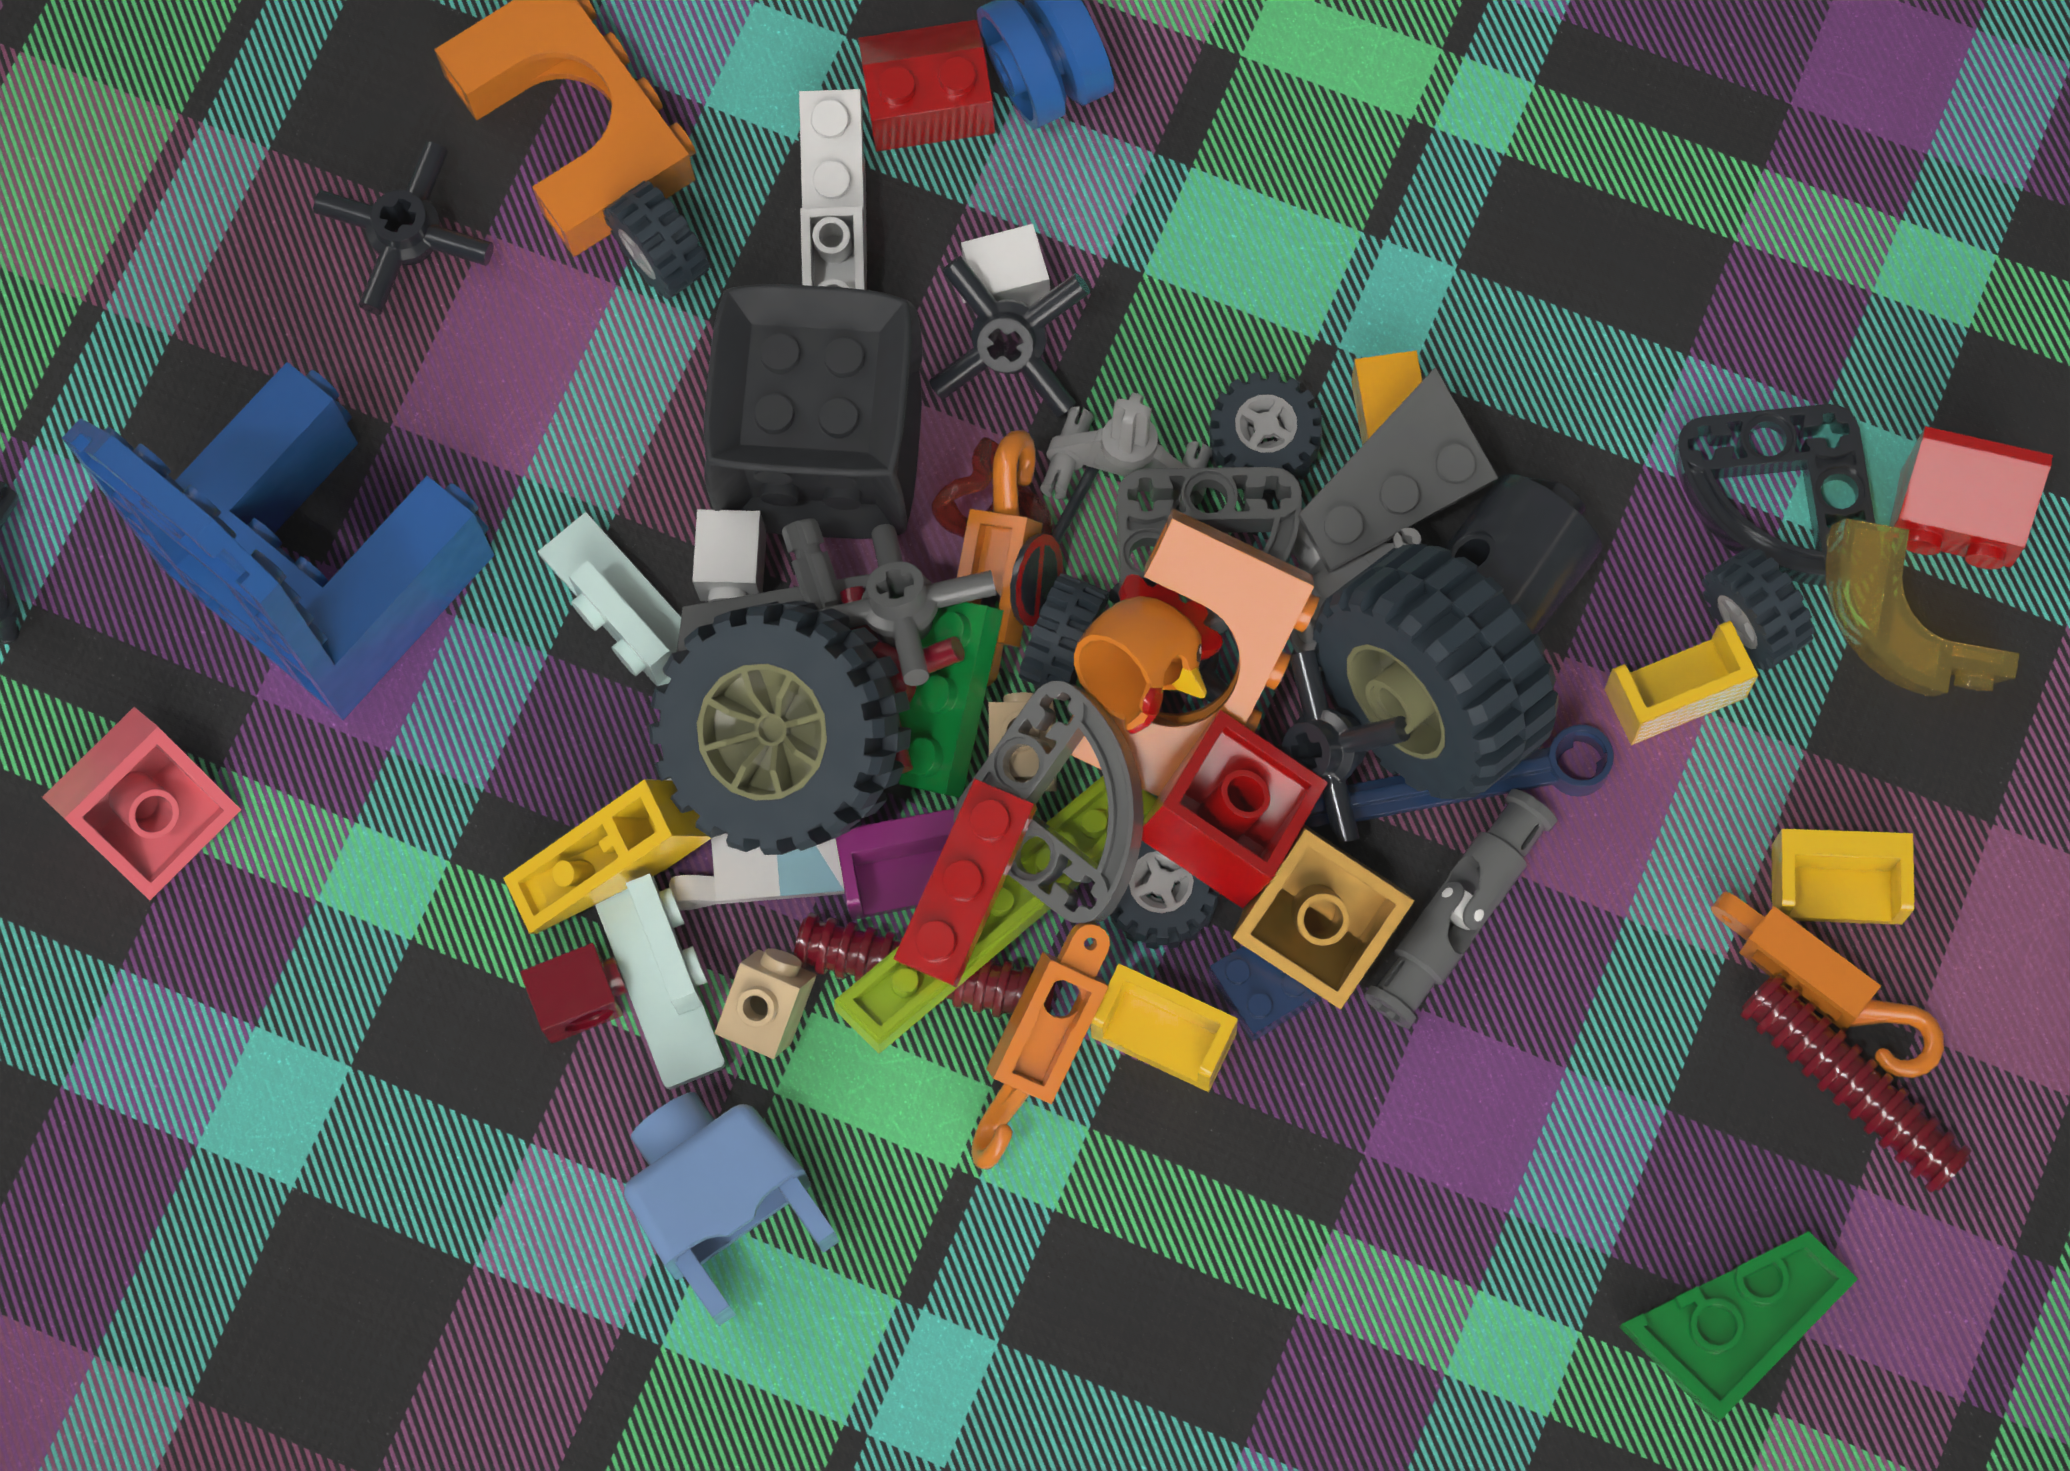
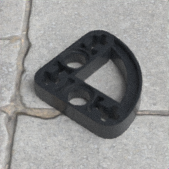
M1821 404L1702 416L1692 419L1683 426L1674 451L1680 482L1700 520L1725 547L1734 554H1738L1748 547H1753L1754 550L1760 549L1765 552L1767 559L1772 557L1779 564V570L1782 573L1786 572L1793 581L1804 584L1848 586L1861 582L1869 575L1879 556V542L1860 428L1856 417L1848 409L1834 404ZM1822 424H1830V429L1834 434H1843L1835 448L1828 447L1825 438L1818 437L1805 439L1800 449L1801 452L1795 451L1797 443L1795 425L1800 427L1798 438L1817 435ZM1770 428L1781 436L1784 443L1783 450L1777 455L1763 456L1751 447L1749 435L1756 429ZM1732 432L1738 433L1736 451L1739 459L1733 458L1734 446L1715 449L1711 460H1703L1702 454L1698 450H1689L1694 446L1698 436L1706 437L1708 445L1715 447L1728 445ZM1802 470L1815 550L1789 544L1755 526L1731 504L1715 479ZM1832 480L1843 481L1853 489L1855 503L1844 509L1834 508L1824 501L1821 494V486ZM1853 522L1847 532L1849 546L1852 551H1862L1863 554L1859 556L1854 566H1847L1845 557L1834 556L1833 553L1837 552L1842 542L1841 526Z

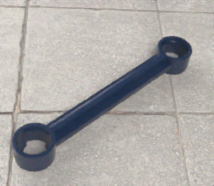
M1573 725L1559 732L1550 747L1537 749L1485 792H1481L1476 797L1468 799H1440L1432 797L1429 790L1417 791L1405 783V778L1401 775L1350 784L1347 787L1356 822L1508 794L1511 789L1524 791L1553 785L1564 794L1581 797L1590 795L1603 786L1613 765L1614 752L1609 739L1600 730L1588 725ZM1575 741L1591 745L1602 758L1596 762V773L1592 779L1576 780L1570 778L1561 770L1558 764L1561 755L1568 749L1573 748V742ZM1323 794L1320 795L1304 823L1312 830L1330 827Z

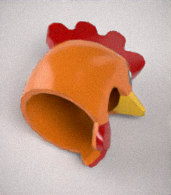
M1130 574L1125 577L1120 587V602L1103 612L1083 633L1074 652V666L1079 682L1085 691L1097 700L1108 713L1123 719L1124 729L1127 732L1135 734L1148 727L1159 714L1163 700V690H1179L1200 699L1206 696L1207 690L1199 671L1200 661L1216 654L1223 644V639L1217 631L1204 625V621L1208 616V610L1204 605L1193 600L1186 603L1179 600V593L1157 583L1154 587L1148 586L1139 575Z

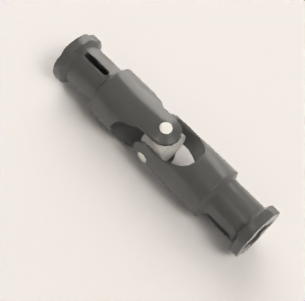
M1511 789L1505 798L1506 807L1488 832L1478 833L1452 869L1445 883L1396 947L1395 954L1397 959L1377 987L1370 986L1364 995L1365 1000L1376 1011L1393 1023L1410 1029L1416 1020L1414 1012L1434 984L1442 985L1470 947L1484 923L1527 867L1524 859L1541 834L1544 831L1550 832L1557 822L1553 812L1528 793L1518 789ZM1452 922L1454 925L1449 930V923Z

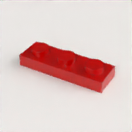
M974 778L893 958L895 961L957 988L1037 810L1035 804Z

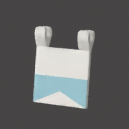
M724 833L711 838L714 876L680 875L671 878L669 888H671L680 910L698 909L715 904L844 894V883L835 838L803 851L796 849L783 855H764L760 847L748 852L728 847L726 842L728 834Z

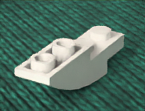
M861 90L799 91L802 208H800L802 285L867 290L866 177L863 154Z

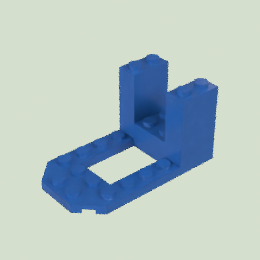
M286 362L175 481L169 476L171 470L143 444L140 443L134 449L112 428L107 427L105 430H102L80 418L62 437L63 441L159 567L341 720H344L494 556L485 537L489 528L475 514L479 509L477 504L455 484L450 483L443 489L428 476L417 485L330 581L305 558L300 556L294 562L280 548L283 543L274 533L358 444L347 424L352 416L336 401L340 396L339 393L324 377L314 370H310L304 376L290 363Z

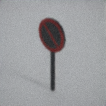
M1087 466L1051 535L1037 533L1028 538L1020 549L1013 566L1010 582V603L1014 617L1021 625L1034 627L1038 621L1043 604H1045L1047 596L1054 586L1055 580L1060 576V573H1063V558L1059 545L1100 469Z

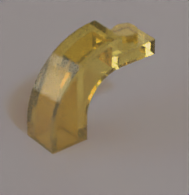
M1844 519L1831 525L1826 558V585L1830 605L1837 624L1847 642L1871 669L1904 689L1931 697L1948 693L1951 675H1955L1954 686L1979 691H1993L1994 682L1999 683L2016 678L2020 653L1946 640L1926 629L1914 616L1906 601L1902 580L1909 529L1852 519Z

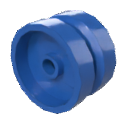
M993 0L977 9L978 25L994 69L1014 107L1026 124L1033 130L1065 115L1066 95L1079 105L1085 106L1114 91V78L1108 56L1099 33L1082 0H1024L1025 6L1018 0Z

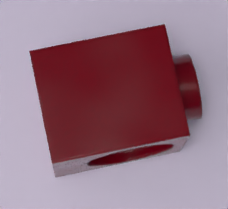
M594 943L520 971L540 1028L551 1044L624 1016L617 996L628 993L618 964L614 956L603 960Z

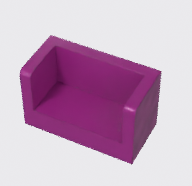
M955 808L858 826L835 838L847 905L852 920L917 907L954 825Z

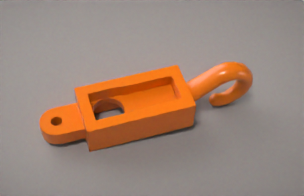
M1024 430L1009 432L998 445L993 460V512L969 510L957 574L958 578L991 570L995 590L1001 596L998 609L1004 610L987 686L991 685L997 678L1003 646L1020 648L1024 625H1021L1013 614L1010 603V582L1013 566L1020 549L1028 538L1041 533L1043 523L1030 518L1020 517L1017 483L1020 486H1028L1032 482L1036 462L1033 438ZM981 599L968 601V603L981 605Z
M1722 892L1711 906V911L1721 922L1746 940L1745 945L1739 952L1742 956L1769 976H1776L1781 973L1786 978L1783 983L1786 988L1791 991L1796 987L1801 992L1799 997L1805 1003L1812 1002L1816 1005L1817 1012L1829 1017L1832 1023L1844 1032L1851 1026L1878 1023L1904 1024L1918 1029L1924 1039V1047L1916 1058L1900 1060L1888 1049L1881 1048L1876 1051L1875 1059L1885 1071L1894 1076L1914 1078L1929 1073L1939 1064L1944 1052V1033L1937 1019L1930 1012L1914 1005L1872 999L1881 987L1879 983L1775 906L1764 917L1729 892Z
M1096 922L1078 923L1069 932L1058 957L1044 951L1042 952L986 1069L992 1078L1004 1084L980 1120L973 1138L971 1150L973 1163L980 1169L988 1170L993 1168L1004 1154L1013 1135L1011 1127L1007 1124L1029 1095L1049 1104L1053 1103L1109 986L1097 974L1108 953L1110 940L1106 931ZM1093 938V943L1090 946H1084L1086 939ZM1060 980L1076 985L1079 989V994L1070 1013L1065 1016L1052 1015L1044 1007V1002L1053 983Z

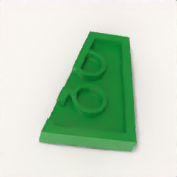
M968 602L938 608L929 634L921 640L923 648L955 636L960 640L964 648L965 657L960 662L929 673L928 680L916 687L915 694L909 702L910 710L899 713L902 727L911 729L910 748H908L913 766L912 770L901 774L899 779L900 785L958 798L963 794L1004 610Z
M1808 1231L1699 1287L1697 1286L1675 1297L1673 1300L1645 1314L1622 1323L1619 1328L1698 1406L1718 1423L1858 1278Z

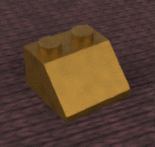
M1304 824L1273 879L1245 906L1231 937L1337 1008L1342 1009L1414 900L1403 889Z

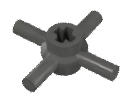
M882 524L875 527L871 532L878 568L870 574L862 599L818 609L817 611L833 608L848 615L850 622L847 628L849 629L868 625L884 642L896 646L904 682L910 686H918L925 683L929 678L921 640L929 634L938 608L995 596V585L991 570L932 583L922 575L916 566L903 562L895 527L890 524Z

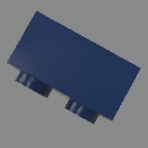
M1245 946L1240 947L1209 967L1210 978L1252 1042L1321 1000V996Z

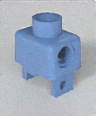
M689 1092L658 1108L632 1132L631 1140L649 1166L626 1183L624 1188L626 1202L666 1269L675 1280L683 1277L686 1278L719 1326L736 1314L702 1264L787 1204L794 1210L823 1253L840 1242L835 1231L806 1191L811 1186V1183L804 1169L752 1106L739 1104L717 1119H714L697 1093Z

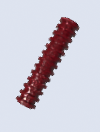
M811 912L801 923L795 944L794 956L800 959L802 962L801 968L806 969L808 965L815 966L816 973L825 975L828 970L835 971L837 979L844 980L848 974L854 976V980L857 982L894 951L901 941L897 940L895 932L889 931L884 937L878 935L877 928L868 927L863 932L858 930L857 923L849 922L846 927L839 926L838 919L830 917L827 922H822L817 913ZM993 957L949 994L946 999L953 1000V1007L959 1009L963 1007L964 1003L972 1005L973 1012L981 1013L984 1008L991 1009L992 1016L996 1018H1001L1003 1013L1012 1015L1034 971V967L1025 965L1023 970L1014 968L1013 961L1006 960L1003 965L995 964V958ZM1056 982L1053 983L1044 1002V1007L1048 1012L1050 1011Z
M1781 973L1768 978L1741 1007L1743 1011L1740 1016L1745 1021L1753 1018L1758 1023L1755 1030L1760 1035L1768 1032L1774 1038L1771 1041V1045L1775 1049L1783 1046L1789 1052L1786 1059L1790 1063L1798 1060L1804 1066L1801 1073L1806 1078L1813 1074L1819 1080L1816 1087L1821 1092L1828 1088L1835 1095L1832 1102L1836 1106L1844 1103L1850 1109L1847 1116L1854 1121L1859 1117L1866 1124L1863 1127V1131L1866 1134L1870 1135L1874 1131L1882 1138L1878 1142L1880 1147L1886 1149L1890 1146L1897 1152L1894 1156L1895 1161L1901 1164L1905 1160L1911 1165L1912 1169L1909 1171V1174L1914 1178L1920 1175L1928 1181L1925 1188L1930 1193L1942 1189L1969 1161V1154L1972 1150L1967 1145L1959 1148L1953 1142L1956 1135L1951 1130L1944 1134L1937 1127L1940 1124V1120L1936 1116L1928 1119L1921 1113L1925 1106L1920 1102L1913 1105L1907 1100L1906 1097L1909 1095V1091L1904 1087L1899 1091L1890 1084L1894 1078L1889 1073H1886L1884 1076L1880 1075L1875 1070L1878 1063L1873 1058L1866 1062L1860 1056L1863 1049L1858 1044L1851 1048L1844 1041L1847 1038V1034L1843 1030L1835 1033L1829 1027L1832 1023L1829 1017L1824 1016L1820 1019L1813 1013L1817 1008L1816 1005L1812 1002H1808L1805 1005L1798 998L1801 992L1796 987L1791 991L1783 985L1786 978Z

